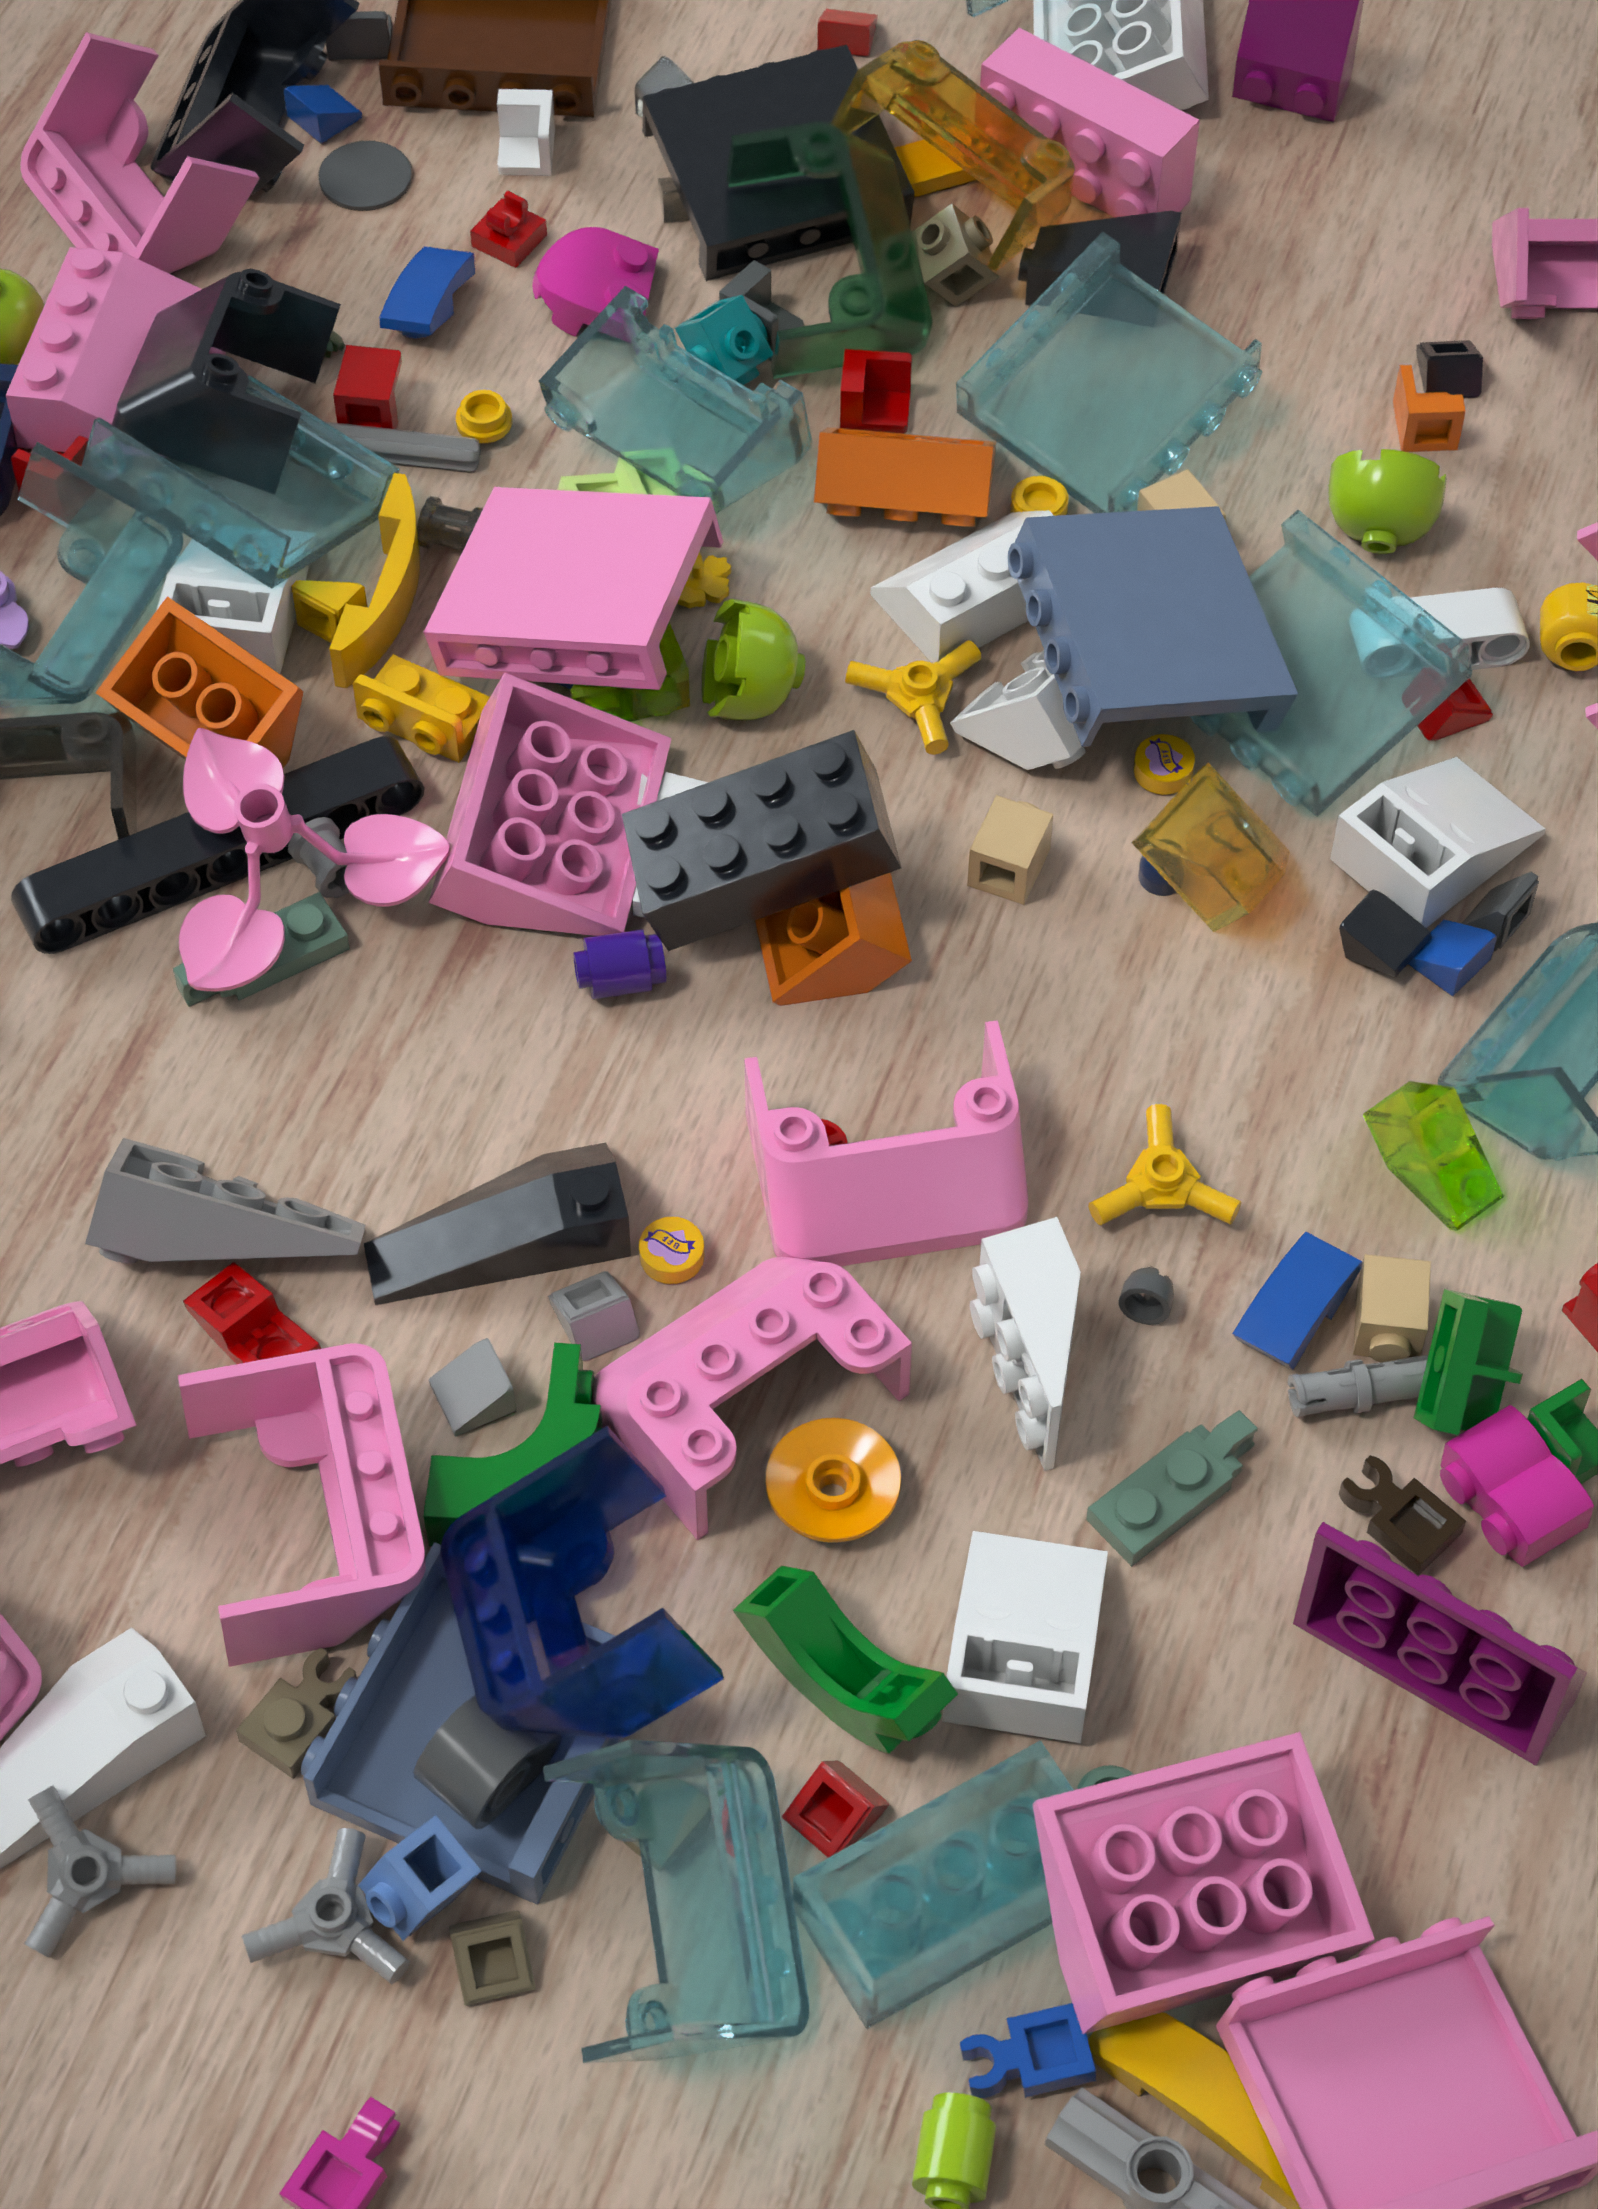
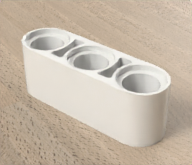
M1487 588L1378 601L1359 608L1349 621L1363 674L1375 681L1418 677L1424 669L1461 672L1501 667L1520 660L1530 647L1529 638L1515 595L1505 588Z

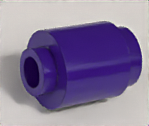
M643 929L587 937L583 939L584 951L573 952L578 989L590 988L593 1000L652 991L653 984L666 983L667 981L662 941L657 934L645 935Z

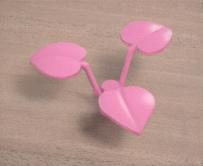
M198 728L190 744L184 766L183 791L185 804L193 820L205 830L216 834H224L240 826L247 842L245 852L248 856L249 897L245 905L243 901L235 896L216 895L197 903L189 911L182 923L179 934V950L186 969L189 985L200 991L232 990L258 979L277 961L285 941V928L277 914L257 909L261 901L260 855L262 852L275 853L282 850L291 840L293 833L301 835L335 864L347 865L344 880L349 892L360 901L378 907L398 905L417 895L450 854L449 842L435 829L416 820L398 815L377 814L361 818L346 829L344 845L347 853L340 852L309 828L301 815L289 814L282 796L285 780L283 768L278 758L271 751L250 741L225 737L207 729Z

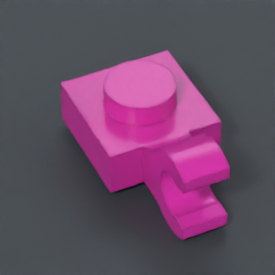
M370 2097L360 2109L341 2141L322 2130L279 2194L282 2200L295 2209H366L387 2178L385 2170L372 2162V2160L389 2145L401 2125L400 2122L394 2119L395 2111Z

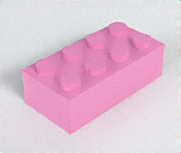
M1018 28L981 64L977 137L984 149L991 154L1018 166L1036 178L1075 196L1080 201L1088 203L1113 217L1164 211L1180 212L1190 202L1199 119L1021 28Z

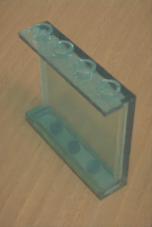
M1102 232L956 382L957 413L1041 475L1059 481L1071 497L1093 513L1137 511L1139 490L1155 484L1165 473L1169 476L1174 474L1184 463L1189 453V447L1201 434L1205 437L1211 435L1222 422L1226 408L1237 396L1242 399L1245 398L1256 387L1262 375V370L1259 368L1262 343L1254 339L1244 351L1121 265L1120 243L1105 232Z
M248 374L249 382L246 394L301 413L275 495L157 454L100 417L94 420L81 469L271 589L377 521L393 474L400 471L395 465Z
M1297 510L1281 524L1285 545L1249 576V579L1296 687L1298 696L1277 731L1257 732L1253 728L1247 712L1190 717L1207 735L1213 736L1215 733H1218L1230 743L1229 747L1233 755L1247 769L1254 771L1259 768L1272 779L1271 782L1274 789L1287 803L1294 807L1301 803L1318 817L1472 676L1469 646L1464 640L1300 510Z

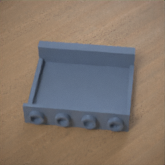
M1219 506L1025 518L1015 542L1009 547L1007 557L1008 568L1011 576L1017 579L1026 601L1028 621L1032 626L1036 627L1044 648L1046 668L1049 673L1055 676L1063 697L1065 717L1070 723H1073L1082 747L1091 746L1102 723L1247 712L1255 733L1278 730L1298 696V692Z
M434 1542L425 1558L426 1568L421 1582L416 1588L400 1599L402 1601L391 1621L382 1619L375 1628L367 1649L369 1660L358 1679L350 1677L342 1687L334 1709V1714L337 1718L325 1738L321 1736L316 1737L309 1746L303 1759L301 1775L304 1776L303 1779L311 1806L396 1843H400L433 1816L437 1815L480 1868L481 1872L476 1878L538 1905L661 1666L659 1636L633 1626L626 1640L448 1566L444 1546ZM501 1685L562 1735V1741L545 1769L514 1799L506 1810L483 1829H475L415 1779L413 1771L426 1745L454 1711L476 1694H484L493 1686Z

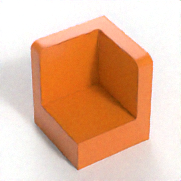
M1399 365L1393 407L1401 451L1458 450L1466 413L1463 394L1450 395L1447 392L1417 393L1412 365Z

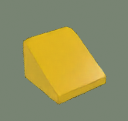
M296 580L291 585L297 625L332 643L345 604L368 608L365 587L358 583Z

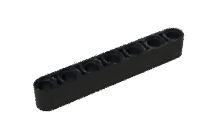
M381 736L285 773L282 796L289 814L301 815L305 823L321 817L332 819L340 829L339 839L341 840L344 838L346 829L361 818L377 814L400 816L412 810L424 796L425 788L398 740L393 737ZM187 812L29 875L15 886L11 893V901L36 950L44 954H55L248 877V856L245 852L247 842L240 826L229 833L216 834L199 826L190 816V813ZM288 844L282 850L275 853L262 852L260 855V872L293 859L288 852Z

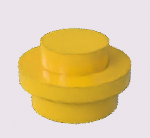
M477 390L466 395L455 415L458 432L463 437L477 439L479 443L495 442L503 438L512 427L510 407L498 393L491 390Z

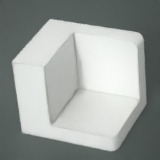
M498 89L497 109L500 132L497 162L498 173L500 175L551 176L555 137L552 90Z

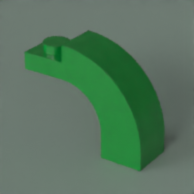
M554 1343L546 1410L536 1430L523 1443L507 1452L489 1457L431 1455L423 1514L428 1546L432 1547L435 1542L446 1548H480L516 1540L554 1520L580 1495L596 1468L604 1438L601 1405L592 1404L594 1370H583L581 1344Z
M781 1565L733 1609V1612L756 1644L800 1693L844 1731L879 1751L889 1754L903 1740L909 1742L911 1739L929 1732L941 1719V1710L958 1695L943 1672L899 1662L871 1643L845 1616L813 1571Z

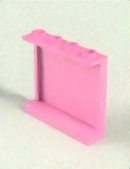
M494 487L424 630V635L439 675L501 679L503 674L507 673L532 682L660 690L667 674L659 648L666 627L701 547L721 548L723 544L711 497Z
M1490 1916L1466 1924H1462L1457 1917L1449 1918L1429 1927L1418 1939L1401 1944L1397 1937L1385 1938L1366 1947L1357 1958L1338 1963L1333 1956L1324 1957L1300 1969L1294 1978L1274 1983L1272 1977H1261L1242 1985L1233 1992V2002L1217 2023L1216 2028L1301 2209H1520L1586 2186L1598 2174V2130L1579 2137L1576 2136L1479 1946L1494 1927Z

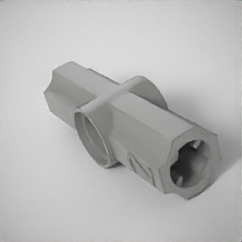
M1083 2087L1070 2098L1046 2137L1045 2146L1119 2196L1126 2209H1258L1194 2165L1188 2151L1179 2142L1168 2137L1152 2136ZM1149 2168H1159L1166 2171L1174 2179L1177 2187L1165 2194H1156L1148 2191L1140 2183L1137 2175Z

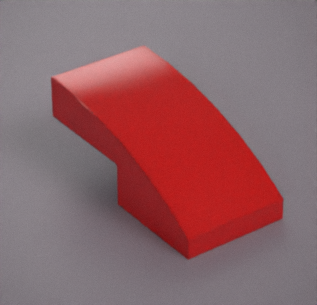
M232 1262L183 1300L187 1311L236 1364L321 1349L320 1344L279 1310L273 1294L235 1262Z

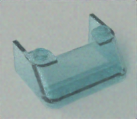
M37 442L31 451L17 500L67 528L60 538L57 558L61 567L69 575L85 583L86 587L35 663L0 644V708L74 704L87 699L93 693L165 582L168 572L179 558L183 547L181 529L171 518Z
M1598 922L1577 926L1554 940L1452 1059L1438 1078L1439 1087L1455 1107L1541 1160L1554 1159L1560 1161L1569 1157L1598 1155V1117L1584 1099L1598 1081Z
M627 1740L544 1766L545 1781L593 1783L595 1812L598 1820L607 1832L619 1841L639 1842L659 1984L641 1987L630 1997L625 2018L628 2036L581 2048L583 2063L656 2061L769 2043L794 2037L802 2033L809 2019V1997L776 1785L772 1770L763 1755L754 1748L744 1746Z

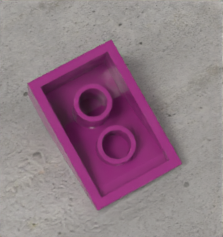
M1249 0L1237 54L1232 97L1334 122L1352 78L1364 0Z

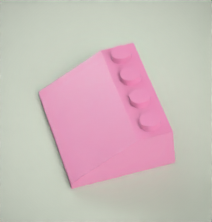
M70 247L6 393L17 447L65 452L75 439L81 435L91 439L94 455L183 464V462L124 441L114 432L112 421L118 400L156 314L202 289L124 252ZM211 347L209 354L225 355L226 352Z
M504 673L480 716L446 838L450 845V854L437 871L428 903L487 925L593 936L624 932L636 881L622 814L656 802L672 738ZM641 774H644L648 779L641 805L637 806Z
M1300 1732L1038 1799L1032 1804L1059 1963L1083 2034L1233 1993L1242 1985L1257 1978L1269 1976L1272 1977L1273 1981L1290 1977L1296 1975L1306 1965L1324 1957L1333 1956L1340 1963L1348 1960L1375 1940Z

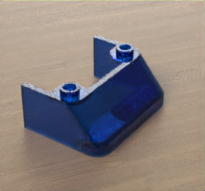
M608 1426L460 1516L451 1524L442 1539L440 1547L441 1558L477 1703L480 1709L502 1729L612 1739L624 1738L634 1734L724 1679L722 1669L664 1608L659 1609L590 1651L575 1596L597 1584L607 1574L615 1552L610 1531L666 1497L664 1487Z

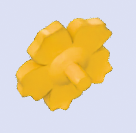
M699 552L677 604L687 608L703 607L706 604V600L720 603L728 597L729 579L727 577L731 573V565L727 562V558H717L710 555L703 562Z

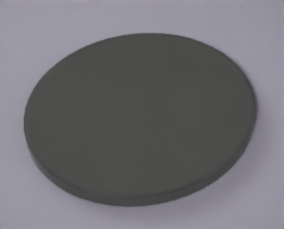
M357 141L345 144L332 151L322 162L318 177L323 194L334 204L349 210L370 211L386 207L399 200L411 184L412 171L407 157L394 146L378 141Z

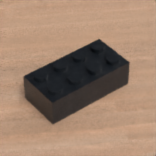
M855 730L622 814L642 914L668 951L901 869L877 770Z

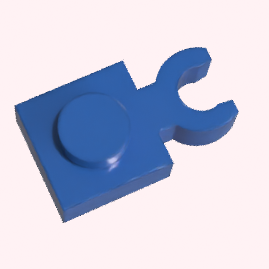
M1073 2003L1006 2018L1010 2039L998 2041L989 2035L976 2034L960 2042L963 2061L984 2057L994 2064L989 2073L968 2079L971 2095L978 2098H988L998 2094L1005 2087L1008 2080L1016 2078L1021 2079L1025 2098L1097 2081L1087 2035L1082 2033Z

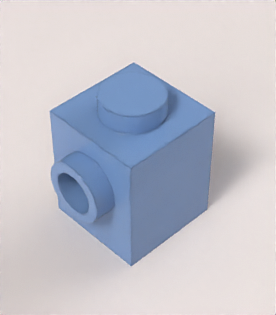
M435 1815L385 1853L358 1886L366 1894V1903L373 1916L384 1926L393 1928L404 1941L455 1901L479 1875L481 1870L437 1815Z

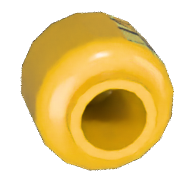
M1585 582L1569 583L1556 588L1544 599L1540 608L1541 649L1548 660L1560 667L1572 671H1585L1598 665L1597 585Z

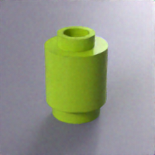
M940 2093L933 2097L932 2108L923 2113L912 2187L925 2195L924 2202L929 2207L934 2209H969L970 2203L980 2202L986 2198L996 2124L990 2120L992 2107L985 2100L962 2093Z

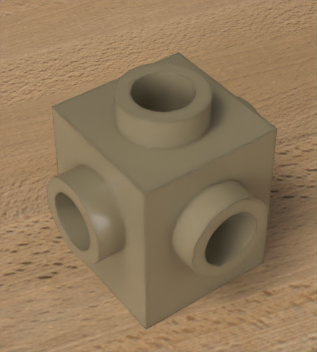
M952 203L908 234L916 256L912 259V265L916 274L924 284L955 307L999 277L989 247L993 244V237L988 227L978 216L970 218Z

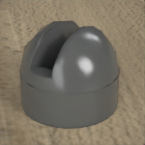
M1145 1267L1133 1271L1124 1282L1118 1303L1121 1311L1131 1320L1141 1324L1155 1325L1164 1322L1169 1317L1174 1301L1173 1282L1168 1276L1160 1275L1159 1270L1154 1267Z

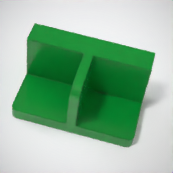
M1444 1289L1413 1417L1415 1420L1433 1430L1459 1435L1460 1430L1467 1431L1499 1412L1506 1381L1521 1384L1523 1373L1509 1367L1522 1316V1308L1509 1302Z

